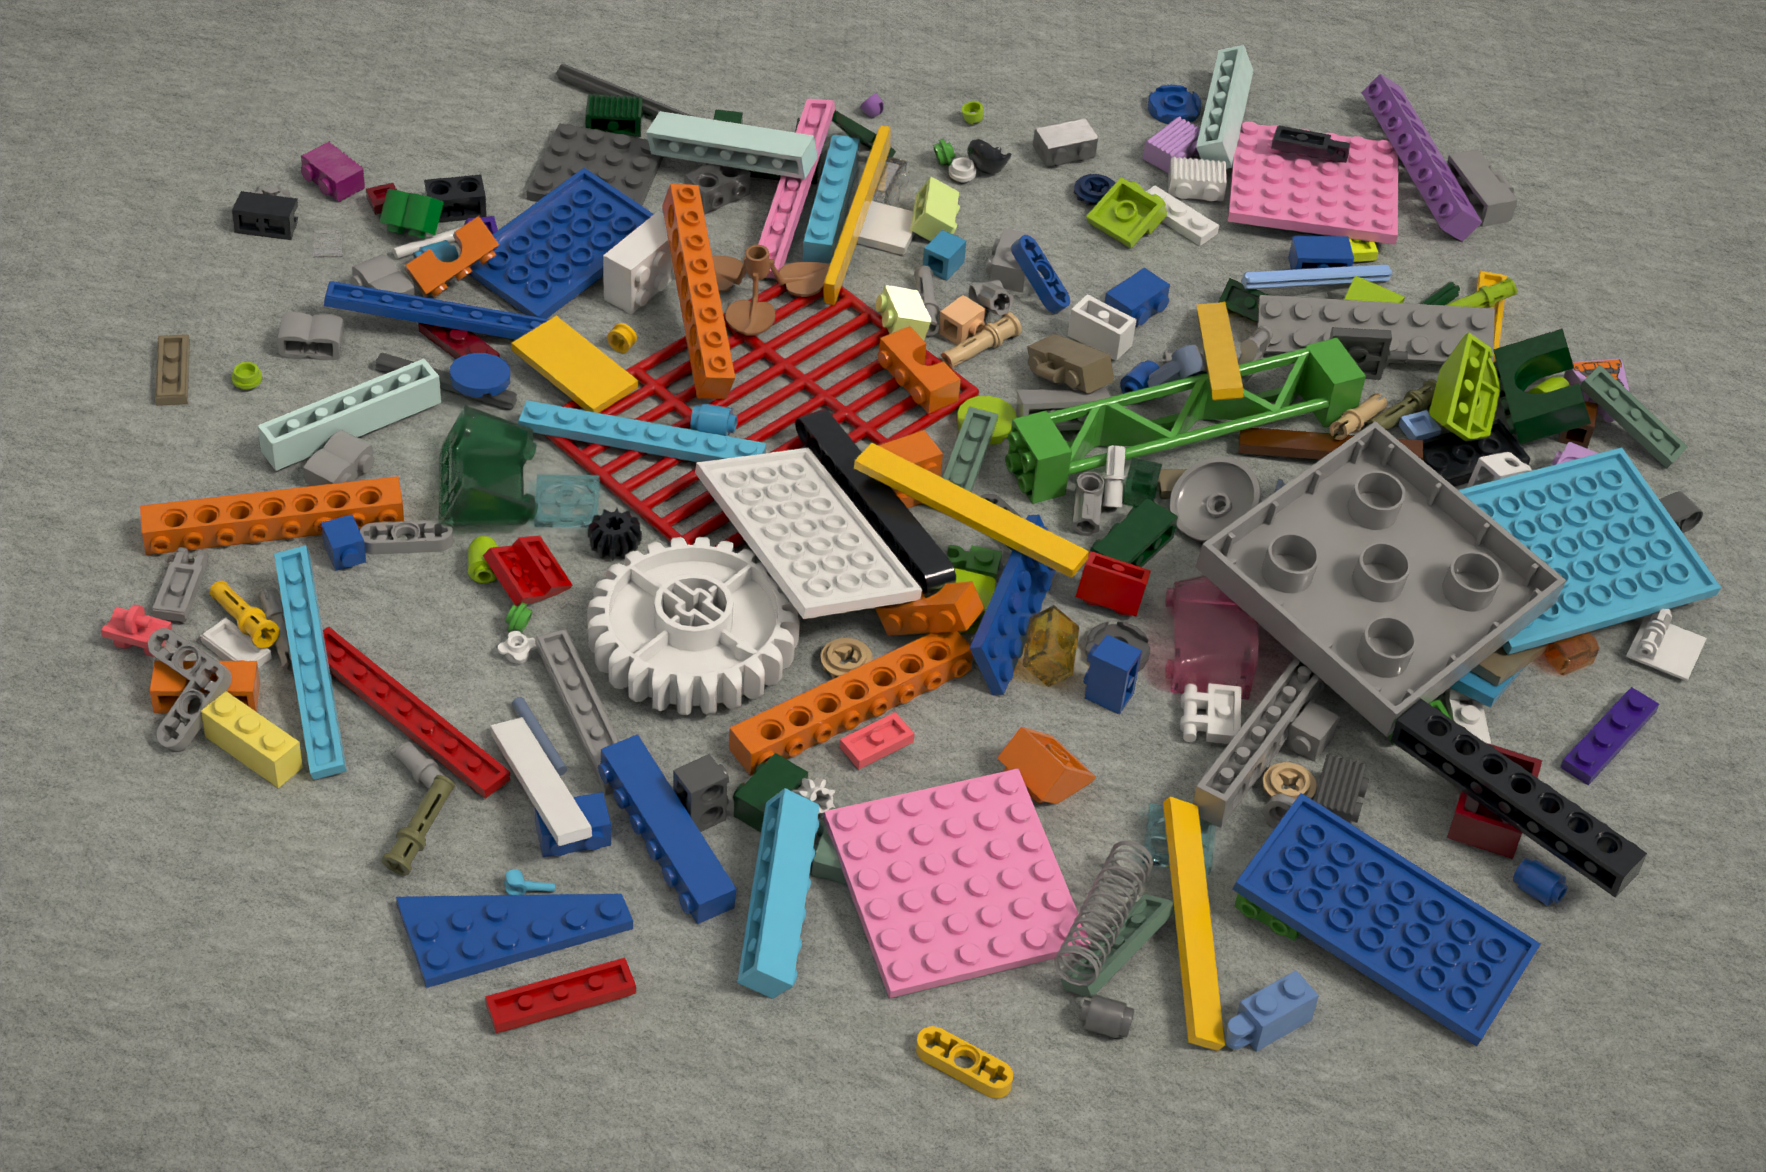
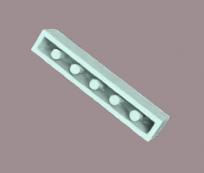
M1244 45L1218 50L1196 145L1201 159L1204 161L1206 159L1209 161L1214 160L1215 162L1217 160L1220 162L1225 161L1226 169L1233 167L1234 154L1239 140L1253 75V68Z
M662 111L658 113L646 132L651 154L800 179H806L818 158L813 135Z
M421 359L258 425L261 453L277 471L311 457L318 450L323 449L327 441L340 430L355 437H360L440 404L439 375L425 359Z

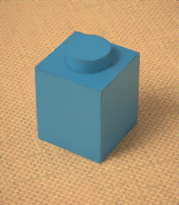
M941 230L924 248L923 266L930 267L933 275L947 281L964 263L967 241Z

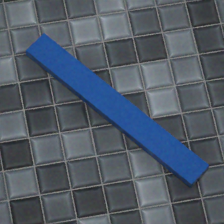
M329 281L324 299V306L516 340L550 320Z

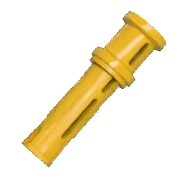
M223 580L217 581L211 586L209 594L212 595L211 597L237 620L238 629L243 634L250 635L251 641L256 647L267 648L277 641L280 634L278 625L274 621L267 620L265 613L260 608L251 607Z

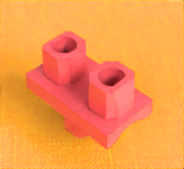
M135 604L129 610L116 607L110 621L101 629L102 637L112 639L116 647L126 649L134 645L143 648L145 655L155 657L148 648L150 636L160 628L172 630V624L169 621L145 615L144 607ZM165 640L161 645L163 648L165 646Z

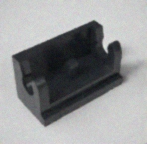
M241 191L232 209L234 233L292 240L293 232L298 222V217L294 216L298 207V198Z

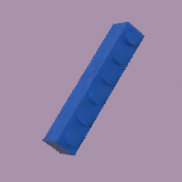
M634 735L602 748L601 761L598 765L599 775L605 784L609 783L614 790V798L619 808H625L629 814L633 831L637 835L641 834L644 838L650 858L653 861L657 860L659 862L667 885L669 887L674 886L679 894V902L683 911L686 914L690 913L695 922L700 924L734 909L737 891L735 885L639 735Z

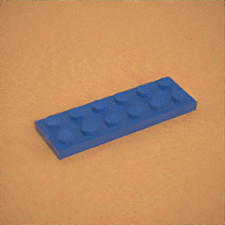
M1039 514L1027 516L1026 520L1048 530L1044 526ZM1015 549L1011 552L970 646V650L992 695H1004L1009 681L1012 680L1014 669L1023 654L1027 638L1032 633L1033 624L1038 613L1041 611L1043 600L1047 591L1050 590L1051 581L1056 570Z

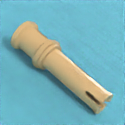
M1011 312L1003 314L1000 320L985 324L980 333L941 354V361H944L953 369L987 348L1001 346L1007 338L1011 336L1017 337L1021 334L1022 326L1020 321Z

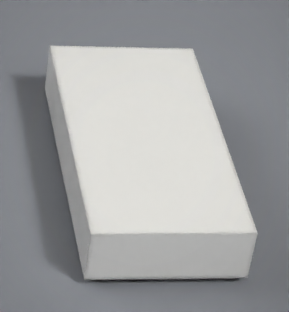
M224 618L201 635L202 644L225 661H257L258 668H260L272 659L269 649L256 647L251 641V636L243 634L238 629V626L227 618Z

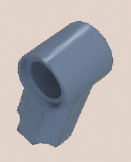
M1194 344L1186 345L1173 352L1171 355L1172 360L1151 373L1147 383L1149 387L1208 373L1197 346Z

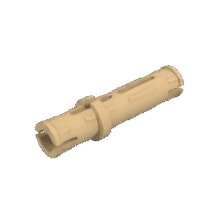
M1375 393L1356 408L1346 410L1342 413L1339 420L1334 421L1330 425L1331 435L1334 436L1339 432L1340 434L1335 439L1342 440L1350 433H1356L1361 430L1365 422L1386 409V398L1383 397L1378 401L1377 399L1382 394Z

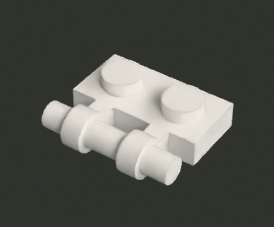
M1208 683L1207 693L1197 692V686L1194 684L1185 685L1184 693L1181 695V708L1184 710V715L1180 719V730L1183 732V739L1186 742H1193L1196 740V733L1204 731L1206 732V742L1229 744L1241 729V687ZM1199 708L1206 709V715H1198L1197 710Z

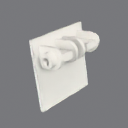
M1661 609L1657 613H1653L1652 616L1646 615L1626 657L1688 681L1707 638L1670 624L1672 615L1669 609Z

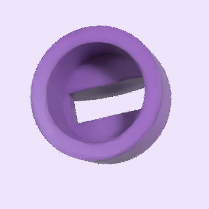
M875 93L864 101L860 108L868 116L876 117L883 112L884 103L878 94Z

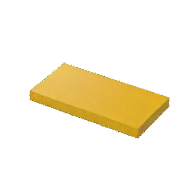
M557 315L511 343V350L585 411L600 413L638 388V380Z

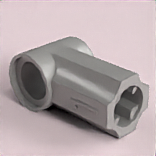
M1000 280L969 286V299L997 315L1007 314L1010 307L1014 305L1013 295L1003 288Z
M1092 471L1083 472L1078 476L1074 494L1072 529L1076 530L1079 535L1090 536L1093 533L1099 532L1102 495L1105 483L1101 475Z

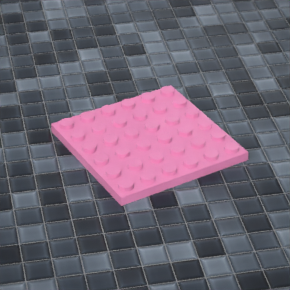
M1242 122L1231 174L1228 222L1329 236H1349L1351 239L1396 245L1398 237V154L1390 141H1376L1359 136L1346 137L1335 133H1325L1331 135L1332 140L1350 143L1347 162H1333L1331 159L1310 158L1303 154L1284 153L1280 150L1271 149L1272 140L1278 125L1265 126L1254 122Z
M1019 769L824 811V823L837 851L842 872L889 998L1054 959L1078 915L1076 906ZM1080 923L1077 924V928L1082 927ZM1079 930V934L1082 937L1088 938L1085 930ZM1081 939L1074 940L1077 946L1089 949V946L1082 942ZM1071 941L1068 942V946L1073 945Z

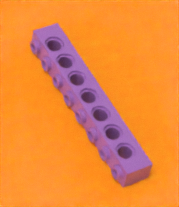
M1379 74L1361 93L1441 229L1463 241L1482 221L1402 88L1387 77Z

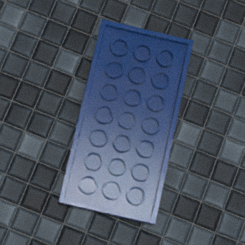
M1300 793L1232 889L1475 1046H1478L1541 945L1535 939Z

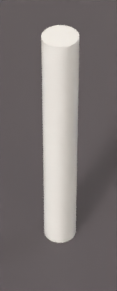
M461 227L393 248V254L396 259L412 255L413 252L419 251L420 247L444 240H447L449 243L456 241L453 234Z

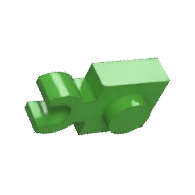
M949 545L947 556L954 568L990 576L996 580L1002 551L971 545L969 552L964 551L958 545Z

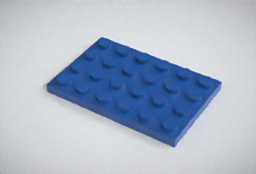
M583 168L492 234L499 244L498 248L494 251L497 255L483 265L480 261L472 265L470 268L473 272L469 275L525 315L547 319L603 276V255L654 214L586 168Z

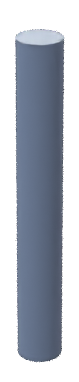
M523 697L515 698L512 701V706L520 718L523 717L559 776L565 774L567 771L565 763Z

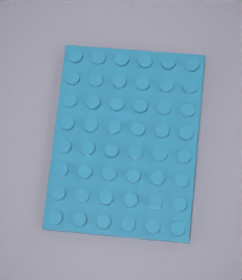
M1622 447L1459 490L1567 580L1556 603L1502 645L1508 655L1657 613L1661 609H1670L1716 596L1721 589L1719 583Z

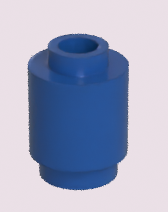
M1150 360L1138 363L1121 379L1120 387L1122 393L1148 388L1147 381L1149 380V375L1160 367Z
M1525 858L1513 876V881L1518 884L1520 890L1547 906L1553 902L1559 903L1568 889V886L1565 885L1566 877L1537 859L1532 861L1529 858Z

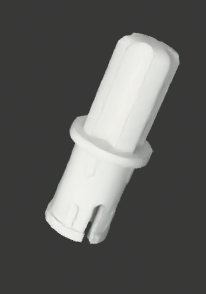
M1111 445L1107 448L1106 473L1102 475V478H1105L1103 506L1122 507L1123 480H1127V477L1124 476L1125 447Z

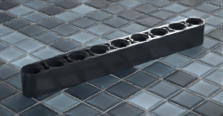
M822 409L796 418L795 428L801 442L813 452L917 584L920 585L923 594L926 595L940 590L946 583H956V573L951 561L892 488L854 469V462L862 452L827 409Z

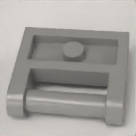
M1258 327L1253 337H1249L1241 343L1240 349L1242 354L1239 359L1237 358L1238 365L1262 359L1273 336L1272 330L1269 327ZM1253 374L1241 376L1242 384L1244 385Z

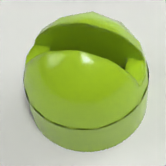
M969 101L962 106V115L966 123L973 125V123H980L983 120L984 109L982 103Z

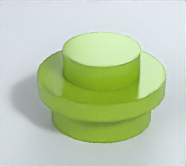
M252 362L237 364L231 374L233 385L246 390L257 387L263 379L261 370Z

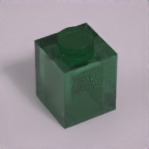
M1132 457L1126 478L1123 505L1138 507L1147 498L1155 502L1162 470L1161 463Z

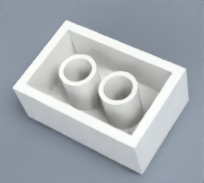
M657 211L603 255L604 300L629 314H633L641 306H645L649 299L659 291L664 290L667 284L675 279L664 214L660 211Z

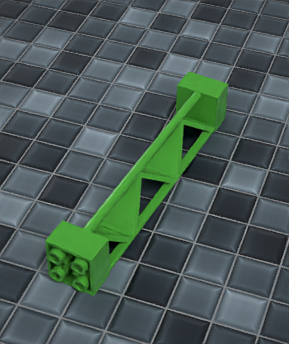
M1333 338L1306 345L1303 349L1240 364V375L1245 376L1295 363L1283 387L1256 394L1243 389L1244 397L1241 399L1212 400L1208 373L1049 413L1042 411L1012 419L1011 433L1008 434L1009 450L1008 455L1005 456V463L1010 473L1013 472L1018 480L1021 492L1026 493L1031 503L1034 504L1065 496L1069 475L1106 466L1107 453L1084 458L1097 446H1131L1125 448L1126 461L1311 412L1314 413L1324 428L1329 427L1334 421L1339 420L1342 413L1346 410L1354 409L1359 405L1366 376L1339 339ZM1192 389L1182 411L1178 414L1148 420L1123 407ZM1298 395H1301L1305 401L1290 405ZM1087 416L1075 440L1066 442L1055 424ZM1202 419L1232 420L1187 432L1197 421Z

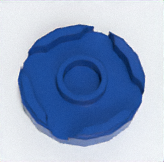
M1163 85L1156 88L1154 93H1150L1148 111L1155 119L1169 124L1179 116L1181 119H1185L1186 122L1189 121L1191 123L1200 115L1201 99L1194 91L1192 94L1188 92L1184 86Z
M471 353L454 360L450 366V380L452 381L453 388L464 395L479 398L483 397V394L490 393V396H495L505 391L509 386L510 367L505 360L498 356L487 353Z

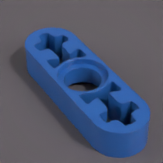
M1023 235L1011 245L1014 258L1045 308L1053 314H1058L1070 304V296L1034 238L1029 235Z

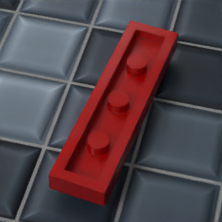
M624 957L485 996V1003L495 1033L497 1034L636 994V984Z

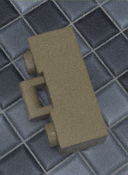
M1052 334L1027 346L1029 367L1039 377L1054 383L1062 382L1071 388H1076L1086 393H1092L1114 382L1111 356L1106 352L1058 334Z

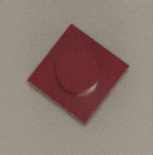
M394 183L366 188V198L375 215L382 213L387 189L397 190Z

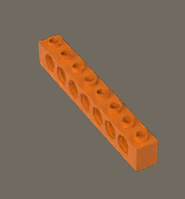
M670 184L662 204L697 398L726 399L734 383L735 373L699 185Z
M399 476L140 506L142 537L146 555L177 552L178 548L196 550L322 535V522L348 515H353L359 530L368 523L404 521Z
M958 631L930 633L730 727L729 750L750 776L754 775L758 765L762 762L766 763L775 753L785 759L795 757L818 743H825L831 737L845 730L854 729L860 723L872 717L881 716L895 706L908 703L918 695L929 690H935L941 684L954 678L964 676L967 672L971 671L973 658L970 650L971 645Z

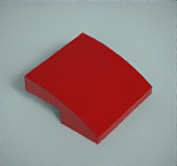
M540 535L519 537L512 546L491 547L483 555L515 606H520L522 602L531 604L569 590L573 586Z

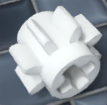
M803 778L802 786L798 789H793L792 792L819 804L818 819H821L824 816V811H828L832 807L835 808L832 796L835 790L824 788L826 785L825 779L816 778L813 782L811 779Z

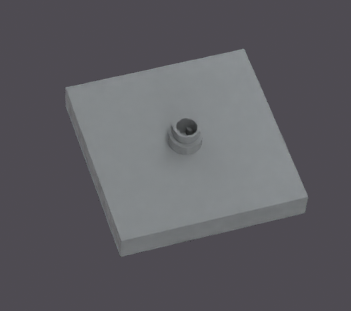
M1376 421L1204 542L1196 564V568L1386 737L1394 731L1397 719L1420 698L1428 704L1552 607L1567 581Z

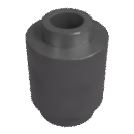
M1093 994L1091 1001L1084 999L1079 1021L1086 1022L1084 1029L1114 1038H1118L1119 1035L1128 1037L1135 1009L1126 1007L1127 1003Z

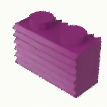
M330 141L301 155V173L308 182L313 181L317 184L324 195H330L338 202H341L342 199L345 200L346 197H350L351 194L354 195L355 192L365 188L362 166H359L358 163L356 164L355 160H352L351 157L349 158L340 149L338 150Z

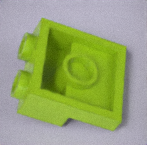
M1120 177L1089 212L1086 218L1089 224L1132 249L1145 233L1150 235L1167 216L1165 201L1156 194L1151 195L1144 191L1138 183L1134 181L1129 182Z

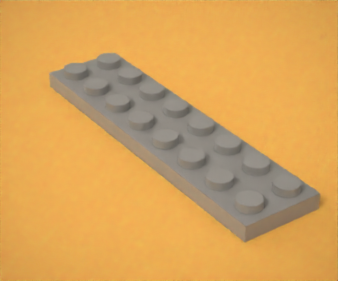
M1260 295L1257 328L1267 326L1273 333L1264 355H1280L1303 349L1309 344L1329 340L1332 327L1391 330L1392 341L1390 351H1407V363L1443 365L1463 336L1468 332L1490 346L1493 353L1495 308Z

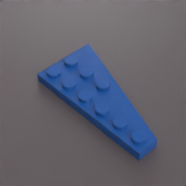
M622 893L396 897L397 908L426 988L633 929V919Z

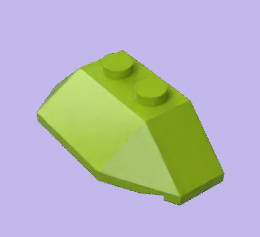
M1469 332L1463 336L1440 368L1429 415L1465 441L1484 439L1490 436L1500 394L1496 368L1491 359L1493 356L1492 349Z

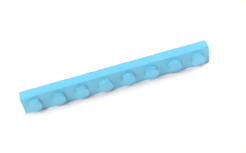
M528 400L518 420L519 430L695 462L766 453V443Z
M305 545L274 553L309 770L313 780L346 772L347 768L310 553Z

